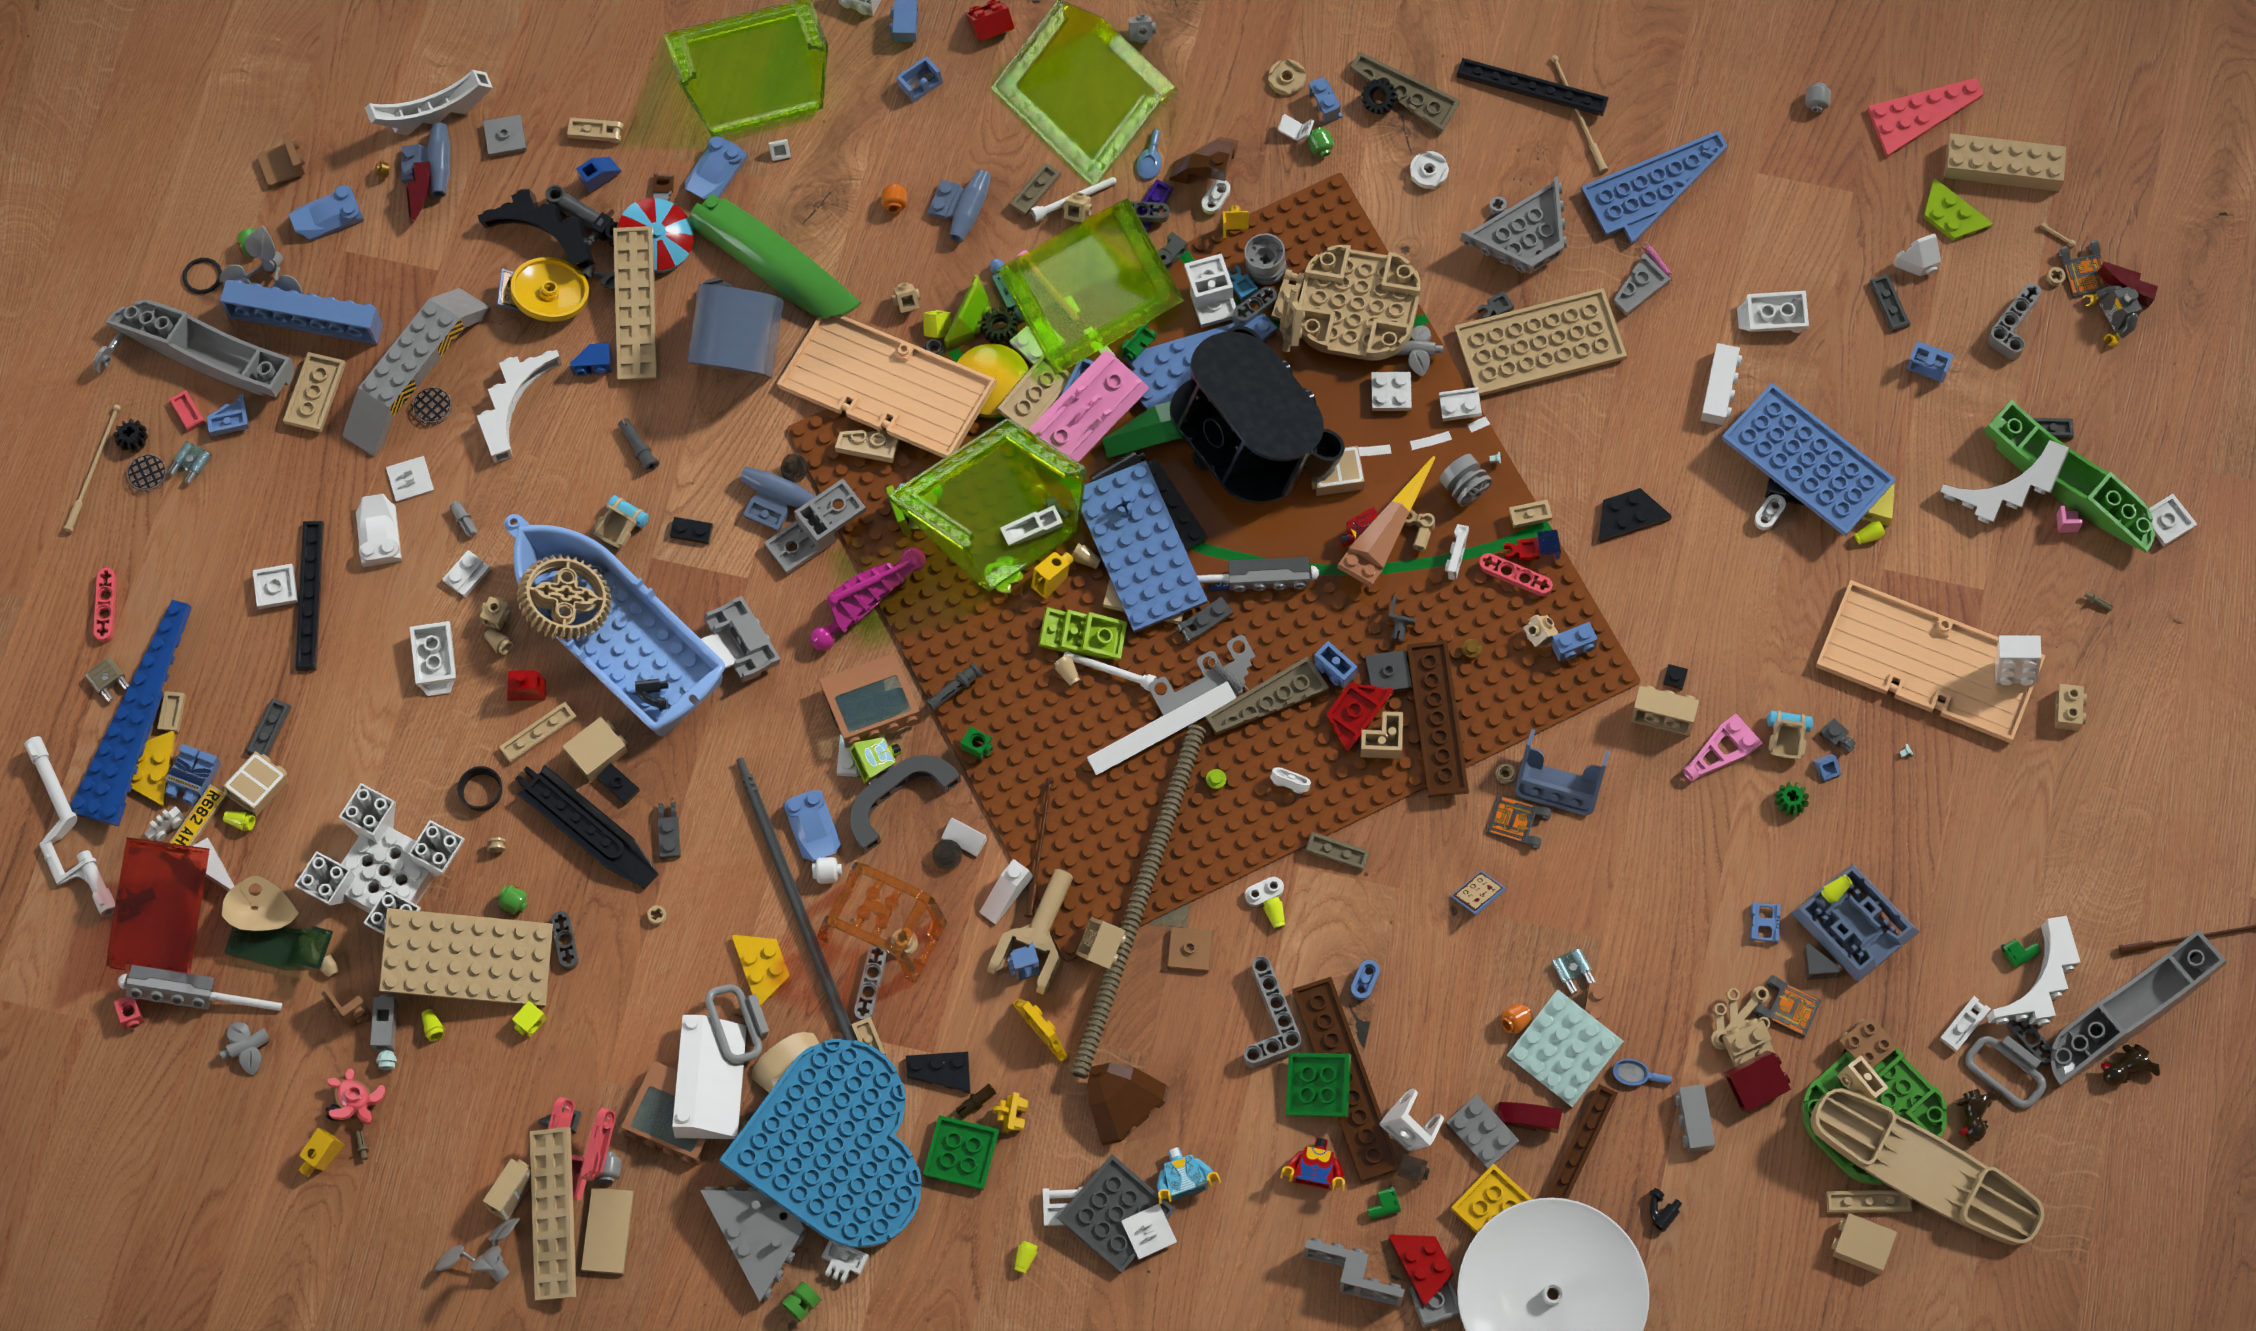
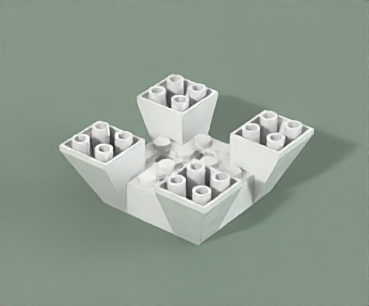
M360 783L339 815V818L359 836L341 864L316 851L294 886L328 905L350 902L370 914L364 921V924L384 935L387 908L420 911L421 907L417 906L418 902L432 880L444 874L465 841V838L429 820L417 841L393 829L396 802ZM401 854L399 858L393 859L395 855ZM368 862H373L372 865L365 867ZM390 871L387 876H382L384 872ZM407 880L406 884L399 885L401 881ZM379 888L376 893H371L373 889Z

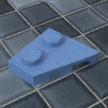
M244 394L239 395L238 400L231 405L227 403L220 410L207 416L210 437L249 429Z

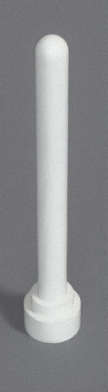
M1111 177L1079 192L1089 196L1116 184V178ZM1068 197L1045 207L1035 206L1031 208L1030 211L1035 222L1044 220L1048 213L1062 208L1065 199H1068Z
M1071 652L1064 653V656L1068 655L1069 658H1072L1073 662L1141 684L1140 686L1150 691L1149 684L1157 680V676L1151 674L1141 676Z

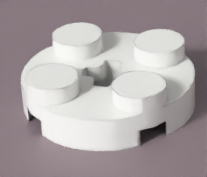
M1427 151L1425 154H1418L1411 162V180L1422 188L1436 190L1448 177L1449 168L1446 159L1437 152ZM1432 167L1433 173H1427L1424 169Z

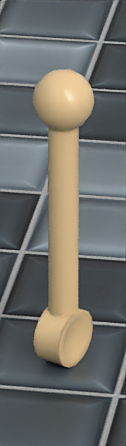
M2041 222L2039 225L2042 230H2047L2067 242L2070 247L2075 246L2076 242L2074 240L2064 237L2048 227L2046 223Z

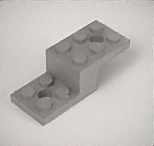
M841 479L795 510L796 521L764 542V545L788 575L836 542L834 532L867 511L866 507L846 481ZM836 502L844 503L841 509L833 507ZM790 544L797 545V549L793 552L788 551L786 548Z
M1317 1238L1306 1240L1305 1258L1344 1267L1339 1292L1401 1307L1405 1289H1402L1400 1285L1395 1283L1381 1284L1380 1280L1375 1278L1364 1279L1369 1254H1365L1364 1250L1353 1248V1250L1345 1249V1246L1337 1243H1332V1245L1324 1244L1323 1240Z

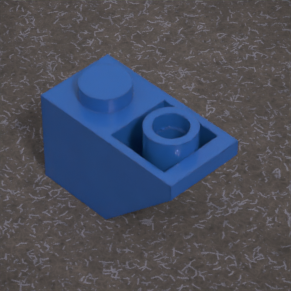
M611 157L591 158L576 168L579 180L590 193L621 173V169Z
M609 343L589 344L570 363L573 375L585 376L592 373L603 375L612 372V356Z

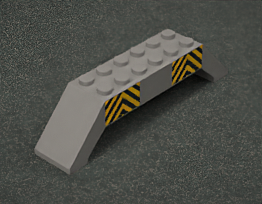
M460 288L429 298L358 387L342 434L343 438L375 457L386 443V436L397 412L462 330L478 322L480 324L491 310L490 306Z

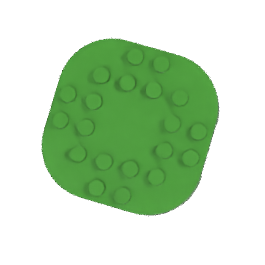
M1896 1048L1894 1052L1873 1068L1888 1087L1874 1101L1891 1108L1896 1115L1941 1138L1947 1125V1105L1939 1089L1936 1086L1933 1087L1904 1058L1905 1054ZM1846 1051L1838 1061L1809 1086L1802 1102L1803 1124L1809 1136L1848 1176L1865 1184H1885L1831 1148L1815 1135L1811 1127L1810 1118L1818 1100L1833 1089L1843 1088L1848 1090L1837 1076L1847 1065L1855 1060Z

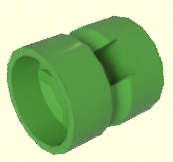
M803 1281L794 1289V1295L789 1294L781 1302L785 1309L800 1322L809 1314L808 1310L810 1308L814 1309L822 1301L815 1291Z

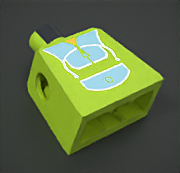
M883 737L856 742L849 749L865 784L883 774L890 766H893L896 763L894 757L901 754V748L898 743L888 746L886 739Z

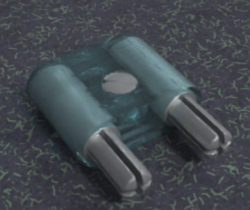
M185 441L174 457V463L168 473L174 476L178 468L182 467L190 471L184 480L185 483L190 484L196 475H200L212 455L206 450Z
M1576 948L1551 962L1563 984L1567 985L1572 995L1578 992L1572 980L1584 975L1588 983H1596L1590 972L1592 969L1580 948Z

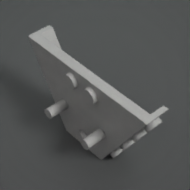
M1558 176L1554 178L1553 183L1470 232H1462L1460 241L1468 247L1479 249L1487 256L1491 255L1498 258L1501 263L1510 264L1518 271L1529 274L1562 255L1563 249L1567 247V238L1563 236L1565 218H1561V212L1564 211L1563 200H1560L1562 183H1558Z
M705 1187V1190L700 1191L758 1300L762 1304L763 1300L767 1301L773 1292L771 1287L774 1282L778 1283L784 1275L782 1269L785 1264L789 1265L795 1257L793 1251L797 1245L801 1246L807 1237L805 1235L806 1230L798 1218L754 1187H749L748 1191H739V1187H727L726 1191L718 1190V1187ZM781 1213H787L788 1217L786 1220L780 1219Z

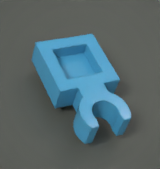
M1235 266L1236 274L1234 275L1228 271L1231 281H1234L1232 282L1233 290L1241 301L1258 292L1257 286L1248 274L1241 275L1239 266Z

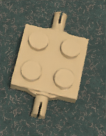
M1291 288L1290 294H1284L1279 328L1283 335L1282 351L1290 352V346H1298L1299 339L1302 338L1301 324L1305 319V311L1297 300L1298 288Z

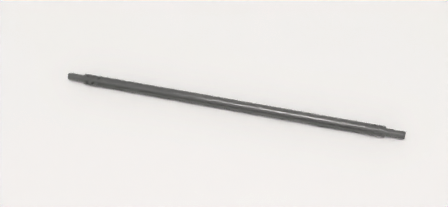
M738 758L736 762L742 775V783L844 1040H857L754 777L749 773L744 758Z

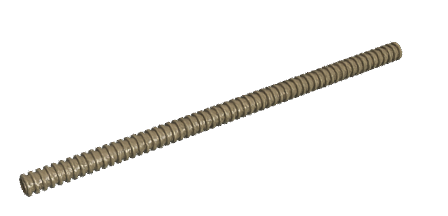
M1190 725L1188 727L1190 731L1186 733L1187 736L1183 743L1184 748H1181L1180 759L1177 760L1178 765L1175 766V771H1173L1172 782L1169 783L1168 793L1165 794L1166 799L1163 800L1164 805L1161 806L1162 810L1159 812L1158 822L1155 823L1156 828L1153 829L1154 833L1151 835L1152 839L1149 841L1150 845L1147 847L1146 857L1143 858L1144 862L1141 864L1142 868L1139 870L1140 874L1137 876L1136 886L1133 887L1134 891L1131 893L1132 897L1129 899L1130 903H1128V909L1125 911L1126 915L1123 917L1124 921L1121 922L1122 926L1120 928L1126 930L1124 933L1126 935L1125 942L1117 950L1118 958L1115 965H1111L1110 969H1105L1106 973L1103 975L1102 985L1099 986L1100 991L1097 992L1098 997L1095 998L1096 1003L1093 1004L1094 1009L1091 1010L1092 1015L1089 1016L1090 1021L1087 1022L1088 1027L1085 1028L1086 1033H1083L1084 1039H1081L1082 1045L1078 1047L1080 1051L1076 1053L1078 1057L1074 1059L1076 1063H1073L1072 1066L1074 1068L1070 1071L1075 1077L1085 1079L1089 1076L1087 1072H1090L1091 1069L1089 1067L1093 1064L1091 1061L1094 1060V1054L1097 1053L1096 1048L1099 1047L1098 1042L1101 1041L1100 1037L1103 1035L1102 1031L1105 1029L1104 1025L1107 1023L1108 1013L1111 1012L1110 1007L1113 1006L1112 1001L1115 1000L1114 995L1117 994L1116 989L1119 988L1118 983L1121 982L1122 971L1125 970L1124 966L1127 965L1126 960L1129 959L1128 954L1131 953L1130 948L1133 947L1132 942L1135 941L1134 936L1137 935L1138 924H1141L1140 919L1143 918L1142 913L1145 912L1144 907L1147 906L1148 895L1151 894L1150 890L1153 889L1152 884L1155 883L1154 878L1157 877L1158 866L1161 865L1162 855L1165 854L1164 849L1167 848L1166 843L1169 842L1168 838L1171 836L1172 826L1175 825L1174 820L1177 819L1176 815L1179 813L1178 809L1181 807L1182 797H1184V792L1187 789L1186 786L1189 784L1187 780L1191 778L1190 775L1195 766L1193 763L1196 762V757H1198V752L1200 751L1199 746L1202 745L1203 735L1206 734V730L1199 725Z

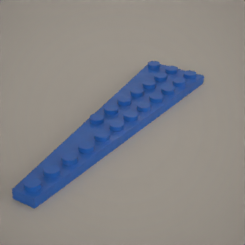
M171 601L70 805L72 812L76 816L119 827L126 807L125 799L127 793L131 792V781L133 775L137 774V763L143 755L145 744L163 695L161 690L164 682L168 680L169 675L167 672L170 664L173 665L175 659L173 654L175 648L180 644L181 635L184 632L192 608L188 603Z

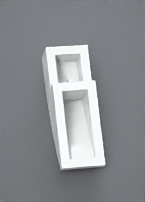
M1055 505L1038 513L1035 511L1001 527L1000 530L1008 546L1059 529L1063 527V522Z

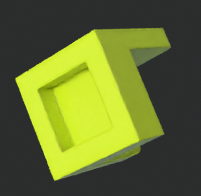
M935 310L923 313L924 336L932 338L946 337L951 327V312Z

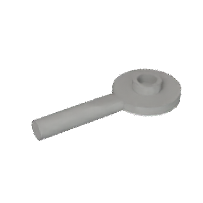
M119 331L108 347L103 346L98 351L93 363L94 371L101 373L107 368L111 361L112 352L126 336Z

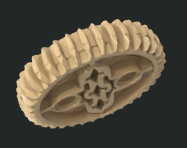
M560 554L557 559L554 555L550 559L545 556L542 561L538 560L536 564H532L521 577L517 591V602L520 603L519 609L522 610V616H527L526 622H532L531 628L538 627L537 632L543 631L544 636L552 635V640L555 637H559L560 641L566 638L568 642L572 638L577 641L579 637L584 640L587 635H593L594 632L596 633L604 625L610 613L612 603L610 600L611 594L609 593L610 587L606 586L607 580H602V574L597 575V569L592 570L591 564L586 566L584 560L578 562L577 557L572 560L569 555L563 558ZM558 571L554 576L553 583L542 582L536 587H531L533 581L538 576L547 572ZM577 576L584 579L593 588L595 593L591 589L577 587ZM533 602L540 608L551 609L552 621L544 617L536 609ZM593 609H598L595 616L588 622L571 625L575 620L576 613L587 614Z

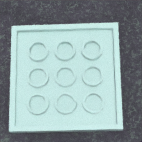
M1557 990L1507 1056L1567 1104L1574 1107L1624 1041L1564 993Z

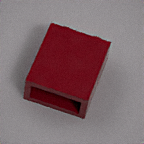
M1767 1050L1724 1072L1742 1111L1750 1112L1791 1090L1789 1086L1790 1079L1780 1067L1782 1062L1776 1053L1774 1054V1052Z

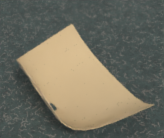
M251 876L230 889L222 905V917L230 925L240 930L266 931L279 929L291 923L299 915L285 893L279 887L260 876ZM254 883L259 884L262 888L261 893L257 896L251 895L248 891L250 885ZM258 906V910H252L251 907Z
M800 1032L778 1042L759 1058L753 1068L751 1078L770 1093L797 1056L807 1048L819 1044L815 1034Z

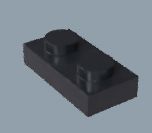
M674 517L670 538L709 544L713 523Z

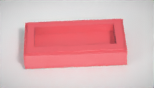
M187 390L169 399L188 432L205 423Z

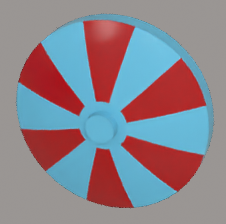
M647 198L631 204L623 212L617 228L653 227L654 273L671 271L679 267L687 259L693 246L694 231L688 216L677 205L664 199Z

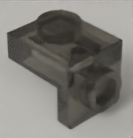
M1403 1154L1397 1176L1418 1181L1417 1184L1421 1185L1422 1180H1427L1430 1171V1168L1426 1167L1428 1161Z

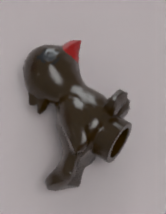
M2126 1044L2125 1046L2123 1045L2122 1049L2126 1053L2119 1062L2113 1064L2101 1063L2104 1081L2112 1086L2127 1083V1080H2131L2127 1076L2130 1072L2149 1070L2155 1076L2160 1075L2159 1064L2151 1062L2147 1058L2150 1052L2137 1044L2133 1047Z
M1979 1089L1963 1094L1964 1099L1956 1103L1957 1106H1964L1967 1116L1965 1126L1958 1132L1960 1135L1965 1136L1972 1142H1978L1984 1137L1988 1125H1986L1988 1121H1983L1982 1116L1991 1101L2000 1100L2001 1095L1995 1090L1981 1095Z

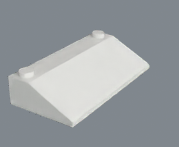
M683 1015L672 1125L675 1138L735 1139L738 1136L744 1062L733 1063L725 1058L710 1016ZM720 1019L731 1052L735 1055L745 1053L747 1025Z

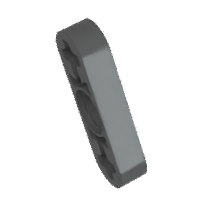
M1119 201L1114 205V216L1120 221L1162 223L1169 219L1170 210L1165 203ZM1121 208H1125L1124 214L1120 213ZM1139 208H1145L1147 213L1141 216L1136 211ZM1150 209H1153V216L1150 215ZM1159 210H1163V215H1159Z
M1263 287L1234 309L1231 315L1233 323L1238 326L1246 325L1274 304L1277 292L1271 287ZM1264 295H1265V296H1268V295L1270 296V297H1267L1266 299H1264V301H1262ZM1255 303L1259 306V309H1252L1249 304ZM1246 311V314H1245L1244 317H1243V316L1239 317L1240 315H1242V314Z
M559 911L551 919L558 958L564 969L572 970L579 963L572 924L569 915L566 912ZM563 917L564 920H567L563 922L565 930L562 931L559 923H556L559 922V918ZM562 936H569L571 938L568 945L564 946L559 943ZM568 950L571 958H574L570 964L564 961L567 959L565 951Z
M2028 1019L2021 1021L2020 1027L2018 1025L2014 1027L2012 1025L2014 1020H2009L2007 1028L2020 1044L2041 1061L2040 1065H2049L2051 1063L2052 1047L2035 1027L2030 1025ZM2027 1027L2028 1029L2020 1035L2022 1029L2024 1030ZM2028 1034L2034 1035L2036 1043L2028 1044L2025 1036ZM2040 1043L2041 1047L2034 1051L2033 1049H2035ZM2042 1052L2049 1053L2048 1057H2045L2043 1059L2040 1057V1055L2042 1054Z

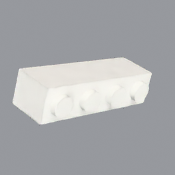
M1720 343L1716 344L1700 421L1724 425L1725 419L1730 418L1732 408L1728 407L1729 401L1733 402L1735 390H1732V385L1737 384L1739 375L1735 370L1736 366L1740 367L1742 355H1739V347Z

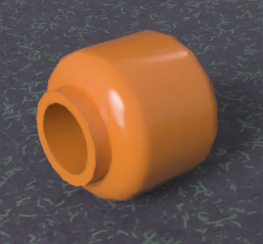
M890 184L882 191L883 208L894 214L905 209L907 205L906 189L898 184Z
M1515 1003L1502 1013L1501 1025L1508 1033L1519 1034L1532 1023V1012L1527 1006Z

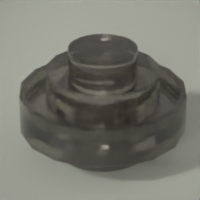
M788 454L784 457L781 464V473L785 479L794 483L801 482L807 473V463L804 457L799 454Z
M942 840L933 848V861L937 867L943 870L954 869L962 860L961 847L953 840Z

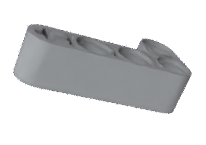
M2030 283L2024 287L1990 332L1988 337L1989 346L2007 359L2017 360L2020 358L2025 347L2024 340L2014 332L2039 300L2041 288L2037 284ZM2005 322H2011L2013 325H2008ZM1994 336H2000L2002 339H1997ZM2011 346L2016 347L2018 350L2012 349Z

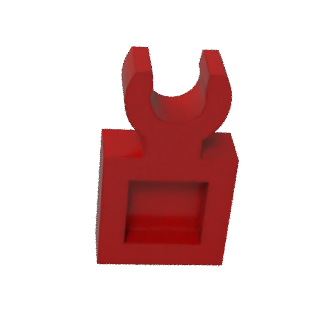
M1537 538L1517 539V545L1505 543L1503 546L1504 549L1512 551L1511 553H1505V559L1508 560L1513 559L1515 556H1519V561L1534 560L1540 557Z

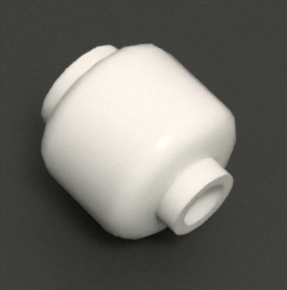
M835 857L818 858L816 863H812L813 879H816L819 884L836 883L838 876H842V864H838Z

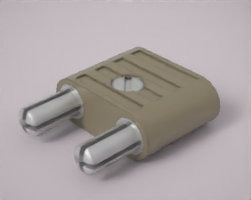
M110 657L85 674V678L99 695H103L109 703L111 702L110 699L113 701L114 698L108 690L118 683L124 690H128L125 685L128 688L130 686L124 679V673Z

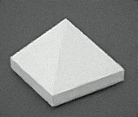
M787 139L769 143L772 161L791 158Z

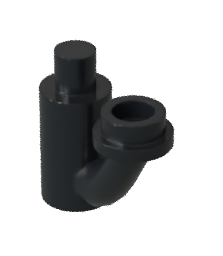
M658 678L635 681L636 695L643 702L659 708L660 712L667 709L665 697L661 698L659 696L658 700L648 694L660 693L661 689H668V680L660 681Z
M1654 1188L1649 1191L1651 1195L1650 1216L1653 1225L1658 1230L1665 1232L1680 1213L1678 1209L1682 1203L1675 1199L1672 1204L1668 1203L1659 1214L1658 1201L1662 1202L1665 1195L1659 1189Z

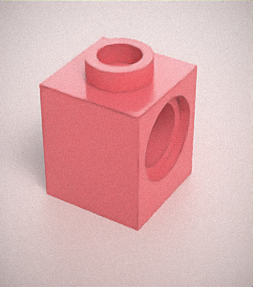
M125 996L114 1001L120 1023L125 1029L136 1028L140 1023L145 1022L138 999ZM129 1010H134L131 1016L126 1017V1013Z

